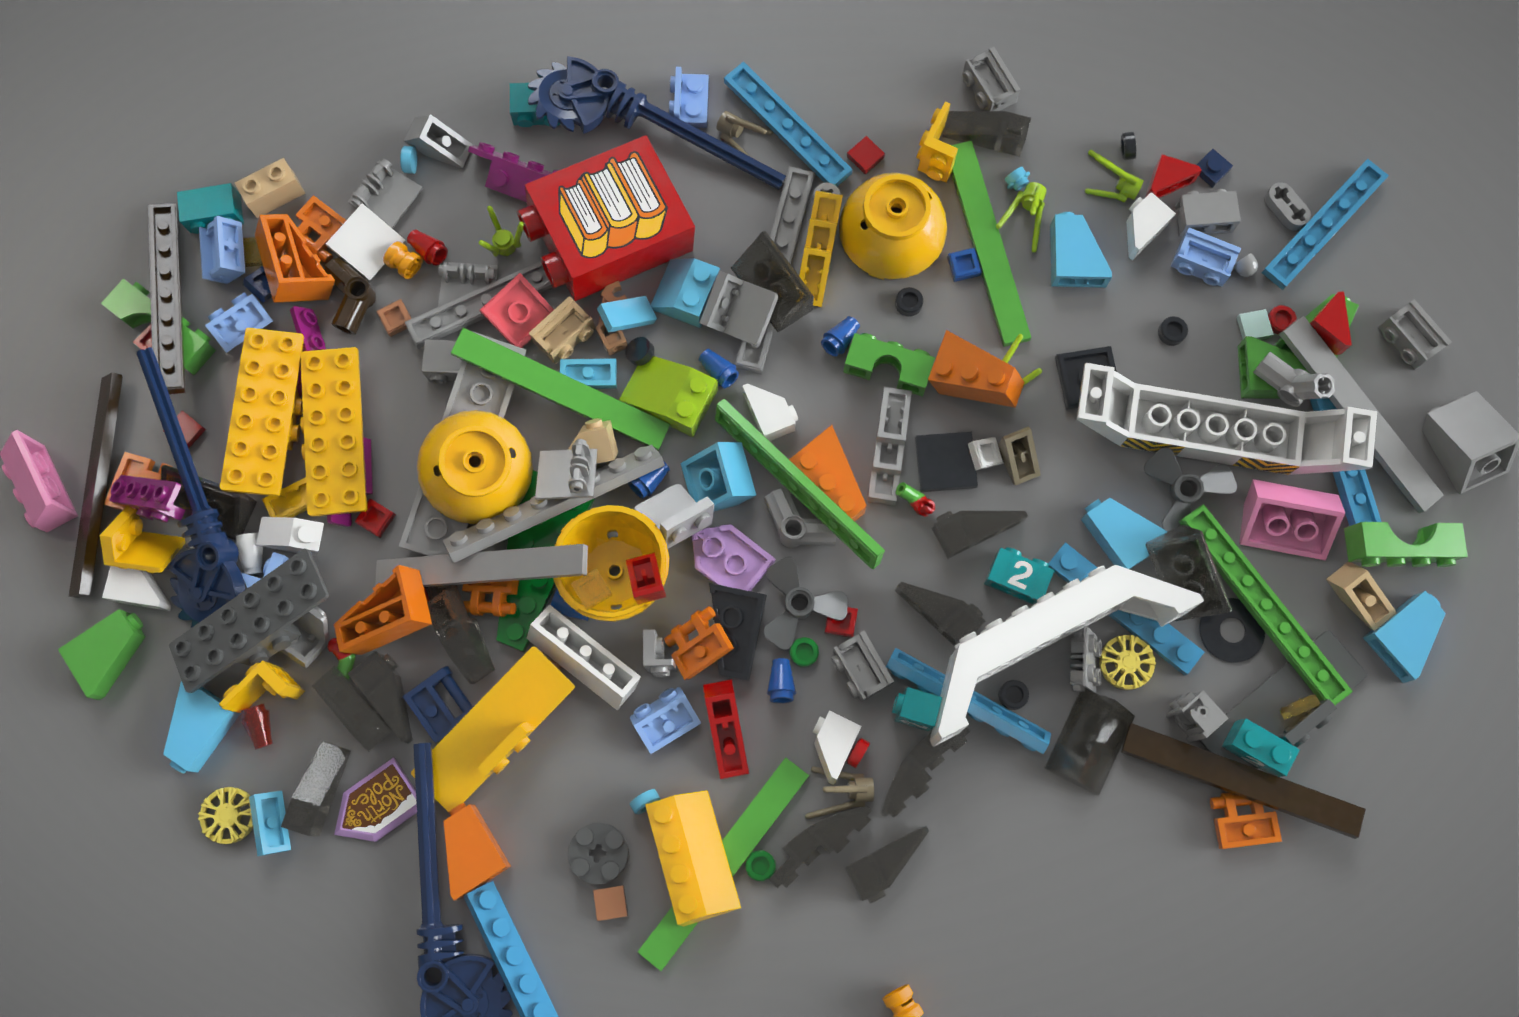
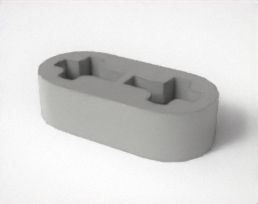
M1283 182L1275 183L1266 193L1265 202L1287 229L1298 231L1309 222L1311 218L1309 208L1288 184ZM1275 194H1282L1284 198L1276 199L1274 196ZM1299 214L1301 216L1300 219H1292V215Z

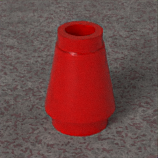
M417 229L409 233L407 242L427 264L437 266L446 259L448 249L443 241Z

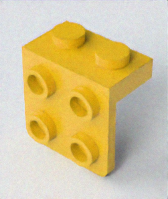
M946 101L942 109L936 108L930 122L932 125L929 131L925 130L919 143L921 147L916 156L920 160L918 171L927 174L929 178L935 181L941 180L947 183L952 173L958 148L939 140L945 128L950 103Z

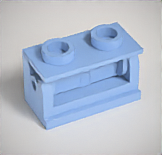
M216 216L207 225V228L199 227L202 279L228 284L245 273L242 222Z
M1188 228L1180 241L1170 267L1177 269L1181 274L1201 278L1209 285L1222 287L1231 276L1230 273L1241 248Z

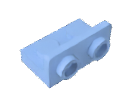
M676 67L675 76L670 78V92L675 93L674 100L669 101V114L696 128H707L709 75L682 74L681 67Z
M244 292L231 301L234 305L225 312L220 308L208 316L211 322L205 326L226 353L244 341L246 328L262 329L273 322V319L254 294L248 296Z
M680 687L665 690L659 695V699L651 704L645 703L634 710V714L630 716L633 726L650 754L701 724Z

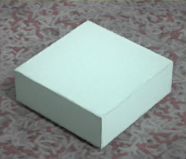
M1266 309L1239 314L1236 317L1242 339L1246 336H1252L1262 340L1271 338L1274 335Z

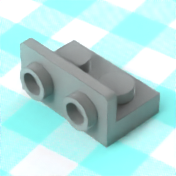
M643 630L644 668L648 673L653 674V677H670V672H677V666L673 659H664L665 644L662 637L658 636L656 630Z

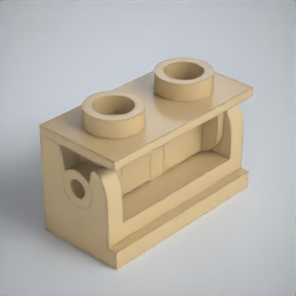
M284 158L235 182L246 205L257 218H259V215H265L306 194L295 173Z
M569 296L533 328L529 335L533 343L554 364H557L560 359H567L573 353V348L578 343L585 342L592 336L595 325L593 318L589 317Z

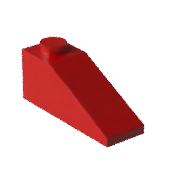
M732 679L704 684V697L720 779L749 774Z

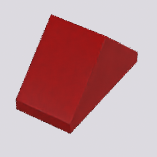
M1162 154L1154 168L1146 196L1152 192L1156 197L1161 198L1195 182L1202 170L1198 165Z
M1340 291L1326 303L1310 322L1311 326L1335 355H1341L1352 346L1344 291Z
M655 552L626 560L632 593L637 605L666 597Z

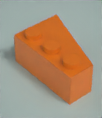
M259 215L255 239L273 302L329 300L335 279L331 274L325 272L320 265L321 260L317 254H312L306 245L307 240L289 215Z
M948 330L945 332L928 381L941 395L1014 408L1017 406L1025 383L1015 367Z
M831 425L789 460L852 520L856 521L865 514L867 505L835 430Z
M402 565L396 566L392 570L393 574L384 583H378L372 588L374 591L364 601H358L334 623L339 652L363 655L432 625L420 570Z

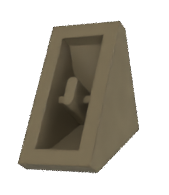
M1028 426L1002 437L998 447L1013 484L1016 486L1040 476L1041 473L1031 428Z

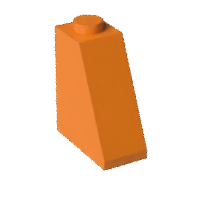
M465 803L450 810V817L443 821L450 894L454 901L462 899L465 894L479 888L511 867L476 805L469 804L466 806Z

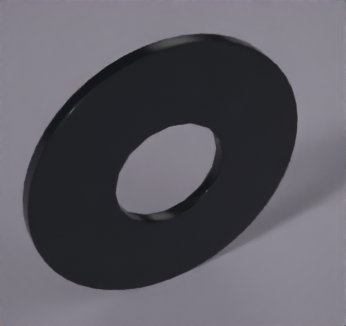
M1224 598L1212 603L1204 611L1200 620L1199 631L1204 646L1213 656L1222 661L1231 663L1246 661L1255 656L1264 643L1265 631L1240 599ZM1226 618H1236L1243 624L1245 633L1239 642H1228L1221 636L1220 625Z

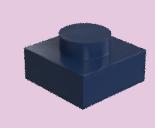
M1214 149L1197 164L1202 170L1199 177L1212 188L1233 167L1230 162Z
M263 266L244 278L243 286L264 303L272 297Z

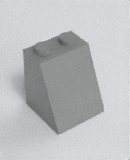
M1477 391L1467 396H1459L1453 402L1442 407L1437 406L1431 409L1426 415L1422 429L1459 494L1508 473L1519 448V433Z

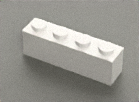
M548 605L530 625L527 639L616 710L622 706L636 689L641 678L640 675L551 605Z

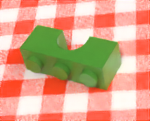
M854 333L843 372L870 380L873 370L878 365L889 364L895 367L899 373L896 389L912 391V394L923 397L935 357L930 356L924 350L915 349L912 351L903 348V345L894 341H888L887 343L879 341L875 336L868 333H862L861 335Z

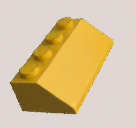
M708 791L673 795L645 804L677 925L684 927L740 909V901Z

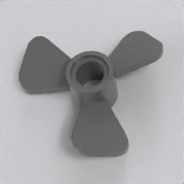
M1161 448L1144 464V471L1147 475L1171 485L1170 494L1175 503L1162 520V528L1177 536H1188V533L1180 525L1179 521L1191 513L1190 503L1200 499L1203 493L1232 494L1237 490V483L1229 466L1225 464L1217 465L1200 478L1194 474L1183 475L1178 461L1170 448ZM1183 481L1189 482L1193 486V494L1190 497L1184 496L1180 491V485Z
M785 557L768 568L766 573L767 579L786 595V611L765 626L764 636L781 650H789L791 648L798 621L807 619L812 612L837 621L846 618L847 595L842 591H835L813 597L808 589L799 586L797 564L794 558ZM801 597L805 599L808 604L807 608L802 611L795 610L791 605L795 598Z

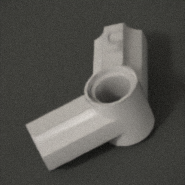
M1271 352L1265 356L1253 372L1278 390L1277 394L1280 399L1293 407L1300 406L1304 399L1330 398L1335 391V380L1329 373L1310 374L1302 369H1293Z
M787 488L777 489L764 497L779 532V541L785 547L795 548L799 545L836 544V535L819 519H803L799 516ZM789 527L796 528L799 534L791 536L785 529Z

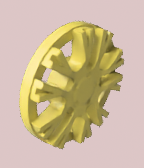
M1121 635L1111 639L1103 647L1101 657L1099 658V665L1104 678L1111 685L1123 690H1133L1145 685L1152 677L1156 665L1150 645H1147L1139 637L1133 635ZM1126 640L1130 641L1129 650H1126ZM1119 642L1122 648L1121 652H1117L1111 645ZM1136 643L1143 648L1140 653L1134 651ZM1106 653L1113 654L1116 658L1106 657ZM1148 655V659L1140 661L1139 656ZM1105 663H1114L1115 671L1108 673ZM1142 663L1149 664L1147 673L1140 668ZM1119 671L1122 675L1118 681H1115L1113 678ZM1135 671H1137L1143 678L1142 681L1138 679V677L1134 673ZM1126 674L1132 677L1133 685L1124 684Z
M235 787L215 790V792L204 799V802L201 804V810L198 813V820H200L203 830L202 833L212 841L220 844H232L244 839L252 831L253 822L251 808L242 812L240 808L247 804L250 806V795L246 791ZM226 792H228V803H226L225 799ZM238 793L244 798L238 805H235L234 798ZM217 796L220 800L218 807L211 803ZM210 808L216 811L213 815L207 813V809ZM242 815L250 816L248 826L240 822ZM213 818V825L208 827L206 819ZM219 825L220 829L218 830L216 835H214L213 832ZM237 825V827L241 830L242 833L240 835H238V833L234 829V826ZM226 828L230 830L231 839H222Z

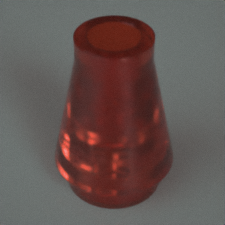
M265 704L240 711L242 715L240 721L251 738L255 750L273 744L270 712L266 710Z

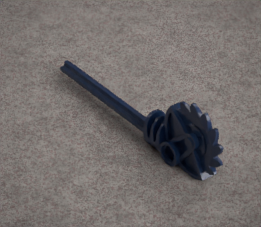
M567 56V67L560 63L552 62L553 70H537L536 74L539 79H535L528 84V88L534 91L529 96L528 104H537L536 118L541 119L547 116V121L552 129L557 128L558 123H560L568 131L574 132V124L580 126L583 134L596 128L602 122L605 115L609 119L614 114L616 115L615 123H619L624 119V127L629 129L639 116L778 190L786 179V175L652 105L647 101L646 94L642 92L635 94V89L632 87L627 90V84L619 81L617 74L612 70H598L585 60Z
M149 347L145 350H138L137 357L193 511L191 516L182 519L177 524L179 528H188L182 534V538L191 537L192 539L185 547H194L195 549L180 553L172 560L168 567L177 576L170 578L171 586L177 594L170 599L175 606L182 609L178 614V618L186 621L192 620V628L245 591V583L241 571L236 565L239 557L238 547L232 540L227 538L225 531H221L223 524L222 521L217 520L219 516L218 510L208 505L153 348Z
M432 743L413 744L422 924L416 929L417 935L423 936V942L418 943L417 948L424 949V953L418 956L417 974L418 985L423 990L420 1001L421 1017H511L513 1012L509 1009H503L510 1001L511 996L508 990L502 991L504 981L500 973L498 972L493 977L492 966L495 963L494 960L480 954L460 955L464 953V950H456V943H460L464 939L456 938L455 932L462 930L463 924L444 925L441 922ZM436 967L440 969L442 980L437 983L429 981L426 975L428 968Z

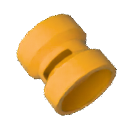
M397 241L387 249L383 262L392 269L396 268L398 274L404 279H410L421 268L423 259L417 253L409 252L405 244Z
M909 984L891 991L882 998L886 1007L892 1010L893 1017H920L924 1013L920 1005L914 1002L912 998L913 992Z

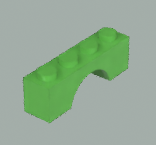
M122 279L101 302L104 307L132 329L145 323H151V299L147 297L150 292L137 282L131 285L125 279ZM182 317L184 368L195 375L216 350L209 344L210 337L198 328L193 332L188 328L191 323Z
M1360 522L1344 528L1348 562H1361L1362 567L1380 565V562H1386L1387 567L1403 566L1406 563H1412V567L1429 566L1431 563H1437V567H1449L1456 565V560L1468 557L1463 523H1435L1420 528L1412 545L1400 540L1393 533L1388 522Z

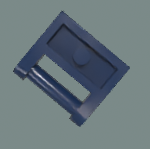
M449 666L441 668L402 696L435 744H438L474 707L453 679V672ZM439 683L444 685L463 712L457 718H455L435 689V686Z

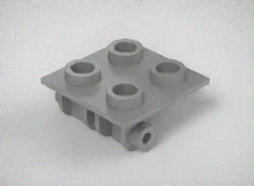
M383 158L381 161L376 162L371 172L366 175L365 180H362L358 189L352 193L348 203L355 208H358L363 203L393 229L422 191L423 187L391 168L392 164Z
M443 262V265H439V276H442L438 307L497 281L498 265Z
M577 439L572 444V450L540 451L535 499L594 498L597 449H590L584 439Z
M1084 626V633H1074V638H1071V653L1083 654L1072 655L1071 660L1083 661V664H1071L1070 668L1083 669V671L1071 670L1070 685L1073 686L1074 692H1085L1086 688L1096 694V686L1101 685V670L1097 668V657H1101L1102 643L1101 639H1097V635L1092 630Z

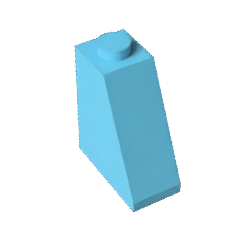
M1072 212L1055 214L1050 225L1051 286L1106 288L1112 278V271L1084 216L1074 215Z
M1111 498L1103 503L1099 499L1085 508L1087 513L1081 519L1114 565L1129 570L1175 539L1168 531Z
M1426 591L1413 595L1395 610L1397 613L1378 629L1375 631L1371 630L1363 637L1402 683L1416 680L1420 676L1446 614L1437 598Z
M180 683L163 755L172 760L169 765L183 774L186 771L199 772L241 714L222 709L219 705L222 700L203 686L193 693H188L185 691L183 683Z

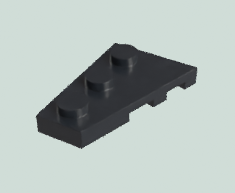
M709 583L713 610L716 614L713 620L715 623L721 624L734 647L733 650L717 660L719 675L749 681L767 595Z

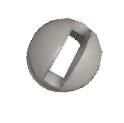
M1250 253L1234 264L1233 268L1240 276L1250 277L1257 271L1258 263L1253 254Z

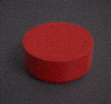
M1284 305L1276 306L1268 313L1271 328L1275 334H1280L1297 320L1295 312L1290 307Z
M859 738L846 760L847 764L856 769L870 742Z

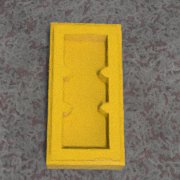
M306 477L281 489L280 496H267L262 499L270 517L293 518L307 511Z

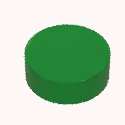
M801 637L793 642L790 648V657L794 664L799 667H809L818 659L819 648L814 640Z
M755 851L746 860V871L756 881L769 879L775 871V860L766 851Z

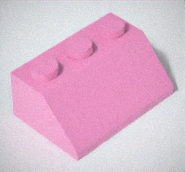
M18 430L12 432L0 452L4 463L2 470L15 486L13 493L16 499L25 507L24 517L28 524L33 528L36 527L42 531L49 532L78 517L45 445Z
M1253 479L1244 502L1240 545L1326 561L1345 515L1339 495Z

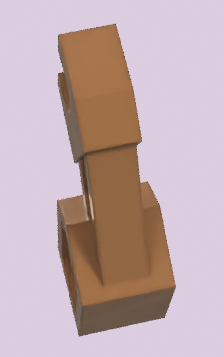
M619 281L604 288L601 293L602 303L627 299L625 294L621 297L614 296L615 292L622 290ZM600 316L596 331L609 356L626 349L627 341L622 330L605 337L604 332L607 329Z

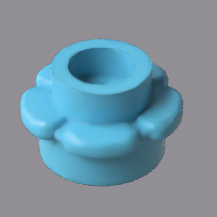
M1019 167L1011 172L1004 179L1008 184L1007 189L1014 188L1015 191H1019L1029 183L1027 178L1030 172H1026L1023 167Z

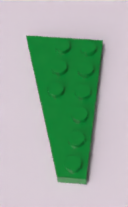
M535 470L532 471L531 484L520 504L529 501L536 494L538 472ZM595 498L509 537L507 550L555 546L557 538L565 525L572 518L590 510ZM553 578L519 580L517 595L507 594L506 599L507 603L516 604V613L499 617L496 639L498 642L525 653L530 642L527 639L530 625L544 611L555 587Z

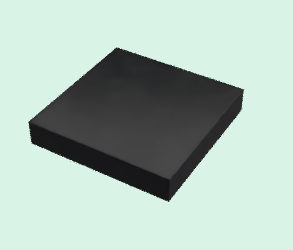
M1111 346L1056 354L1055 356L1066 410L1078 408L1085 363L1115 367L1114 371L1117 372Z
M972 431L916 435L915 444L920 492L973 489L978 487L977 473L968 447V443L973 441Z

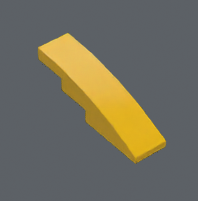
M815 191L795 302L822 307L843 195Z

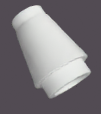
M258 533L236 536L237 542L235 544L238 547L239 560L244 573L248 575L262 573L263 547L256 546Z

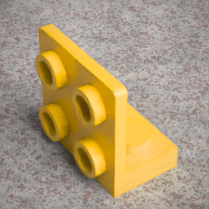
M126 506L100 534L104 565L115 566L121 569L143 570L149 573L163 572L185 545V538L143 532V521L136 515L137 509Z
M261 661L260 663H255L246 671V677L238 685L231 686L224 693V699L219 705L222 709L243 714L266 691L274 696L278 694L284 699L286 697L298 699L305 690L282 667Z

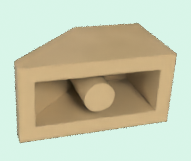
M601 418L585 422V425L582 426L572 442L573 444L577 439H584L590 449H597L596 464L613 461L618 454L610 420L602 422Z
M1347 562L1326 579L1341 601L1373 631L1397 613L1370 573L1352 562Z

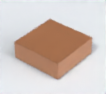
M401 299L376 311L390 337L408 329L405 321L412 319Z
M624 885L593 890L597 921L628 916Z

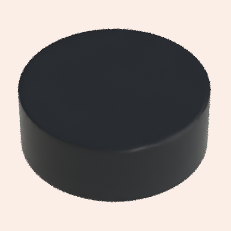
M1126 132L1121 135V152L1125 160L1136 158L1134 132Z
M912 287L900 290L895 301L897 311L908 317L918 314L923 306L921 292Z
M1175 316L1166 318L1158 328L1160 340L1170 346L1180 344L1188 334V326L1185 321Z
M637 337L627 345L625 354L630 362L636 366H641L648 363L653 357L654 346L647 338Z
M1009 680L999 689V701L1009 710L1020 709L1028 702V688L1021 681Z

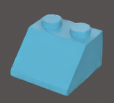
M695 258L671 259L652 300L651 307L653 311L701 328L702 324L699 322L720 268Z
M717 442L681 463L687 489L691 497L698 502L708 496L714 503V512L737 506L756 496L742 442Z

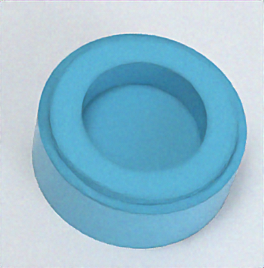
M404 146L401 149L400 164L404 173H416L418 157L415 146Z
M651 789L634 798L629 805L634 814L638 815L647 811L645 804L658 801L661 798L656 789Z

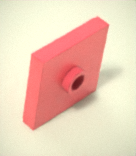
M519 273L479 311L509 344L523 348L531 340L529 332L554 309L528 280Z

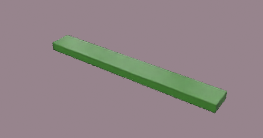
M972 141L951 145L958 148L951 174L971 241L978 257L982 278L1003 347L1012 345L1019 334L1023 335L1020 343L1030 341L1031 334L1000 232L996 228L997 222Z
M462 329L451 351V355L590 420L601 418L602 422L610 420L614 431L646 446L652 444L657 451L669 429V423L468 329Z
M725 399L717 403L715 421L737 442H742V446L866 565L871 569H875L881 563L885 550Z
M1204 504L1179 521L1180 525L1319 701L1330 699L1336 705L1353 692Z
M786 757L722 840L732 877L809 777L807 773ZM672 906L638 950V953L662 971L698 922L684 927L677 925Z

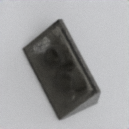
M763 231L734 263L731 269L737 278L778 294V300L771 315L770 323L777 332H780L813 310L814 296L767 232Z
M163 465L161 467V480L181 484L173 505L185 510L182 519L191 516L193 511L178 469ZM199 477L208 505L218 510L219 516L217 520L222 521L223 524L221 531L226 532L227 538L236 540L237 535L244 533L257 501L245 493L222 491L219 483Z
M1181 525L1145 544L1159 580L1198 593L1204 600L1190 612L1175 621L1232 611L1201 530Z
M1087 690L1079 692L1044 768L1099 796L1125 740L1128 727L1133 722L1135 715L1115 699Z

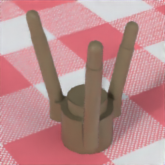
M729 111L723 112L716 126L717 130L722 132L720 139L746 155L748 154L732 137L738 138L744 128L763 135L773 134L772 130L743 120Z
M811 767L812 772L825 775L823 768ZM841 771L838 778L853 781H848V786H825L823 791L826 793H848V798L854 799V801L807 813L805 815L806 819L854 807H865V802L874 801L873 778H864V774H852Z

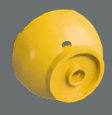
M884 173L871 177L858 186L848 197L839 221L840 240L844 251L852 262L867 272L868 275L882 280L884 278H907L919 274L939 257L947 234L946 214L939 197L922 180L902 173ZM897 207L901 210V213H894L892 209ZM864 221L868 227L866 230H863L861 227V223Z
M478 410L461 411L446 417L436 424L425 437L417 460L418 482L430 504L444 516L457 522L477 524L483 519L493 518L502 514L509 507L518 506L529 489L533 471L531 452L526 440L518 429L506 419L496 414ZM510 448L515 450V458H511ZM472 457H478L481 460V464L478 467H472L469 464V460ZM436 466L439 467V471L441 474L440 476H436L434 474V468Z
M606 505L583 512L577 517L572 518L565 525L557 538L555 546L576 544L588 546L587 576L553 578L560 596L571 608L586 617L599 621L616 622L629 619L644 612L655 602L654 600L637 605L633 597L626 564L628 559L655 552L663 586L665 585L670 558L663 535L652 520L637 510L624 506ZM609 532H617L618 537L609 538L608 534ZM612 567L620 568V573L617 576L610 575ZM612 607H621L620 609L612 610Z

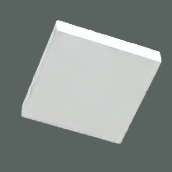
M362 203L330 238L326 246L370 282L385 265L383 257L387 249L397 241L404 243L405 239Z

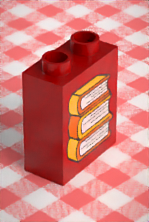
M647 135L524 184L527 207L517 211L519 221L524 223L523 231L530 242L540 238L543 239L549 251V254L540 257L545 274L553 288L566 284L574 301L601 291L607 285L616 281L622 282L693 251L695 225Z

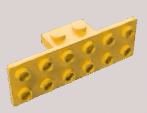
M246 328L220 482V489L222 491L280 496L287 450L293 449V442H298L300 435V426L296 425L297 416L303 413V402L297 391V383L301 363L300 354L304 344L303 334Z
M356 347L301 352L303 417L300 418V426L304 434V444L301 446L306 470L307 513L312 517L364 512L367 510L359 351Z
M531 647L432 749L434 798L448 813L456 806L464 803L493 772L499 774L510 763L507 758L514 751L519 753L531 741L528 736L575 689V685L537 647ZM415 768L411 771V775H412L414 778H415Z

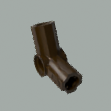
M338 257L331 259L324 269L327 274H331L335 279L334 285L345 294L331 324L342 332L356 335L367 309L373 306L376 301V293L365 278ZM365 289L361 296H355L359 290Z

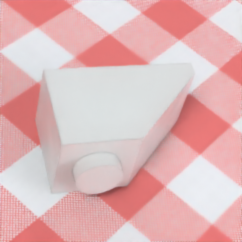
M1152 192L1144 199L1139 197L1129 208L1131 214L1126 224L1128 257L1132 261L1169 225L1176 214Z
M750 384L742 386L745 401L759 432L764 437L772 441L795 431V421H798V416L793 405H787L785 398Z
M261 517L256 546L295 553L305 548L310 550L312 556H315L319 551L324 523L298 518Z
M110 566L102 598L115 603L164 611L171 610L170 602L151 573L143 570L121 569Z
M830 710L826 719L821 716L819 717L813 733L817 734L814 745L827 781L834 785L862 726Z

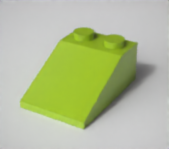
M653 356L648 363L636 367L619 401L669 423L670 427L693 438L718 392V381L692 367Z

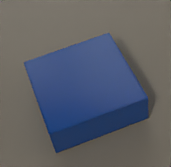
M975 248L948 254L947 259L954 282L981 276L982 271Z

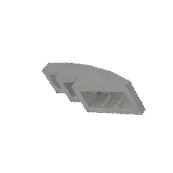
M884 387L868 502L896 505V488L899 485L912 391Z

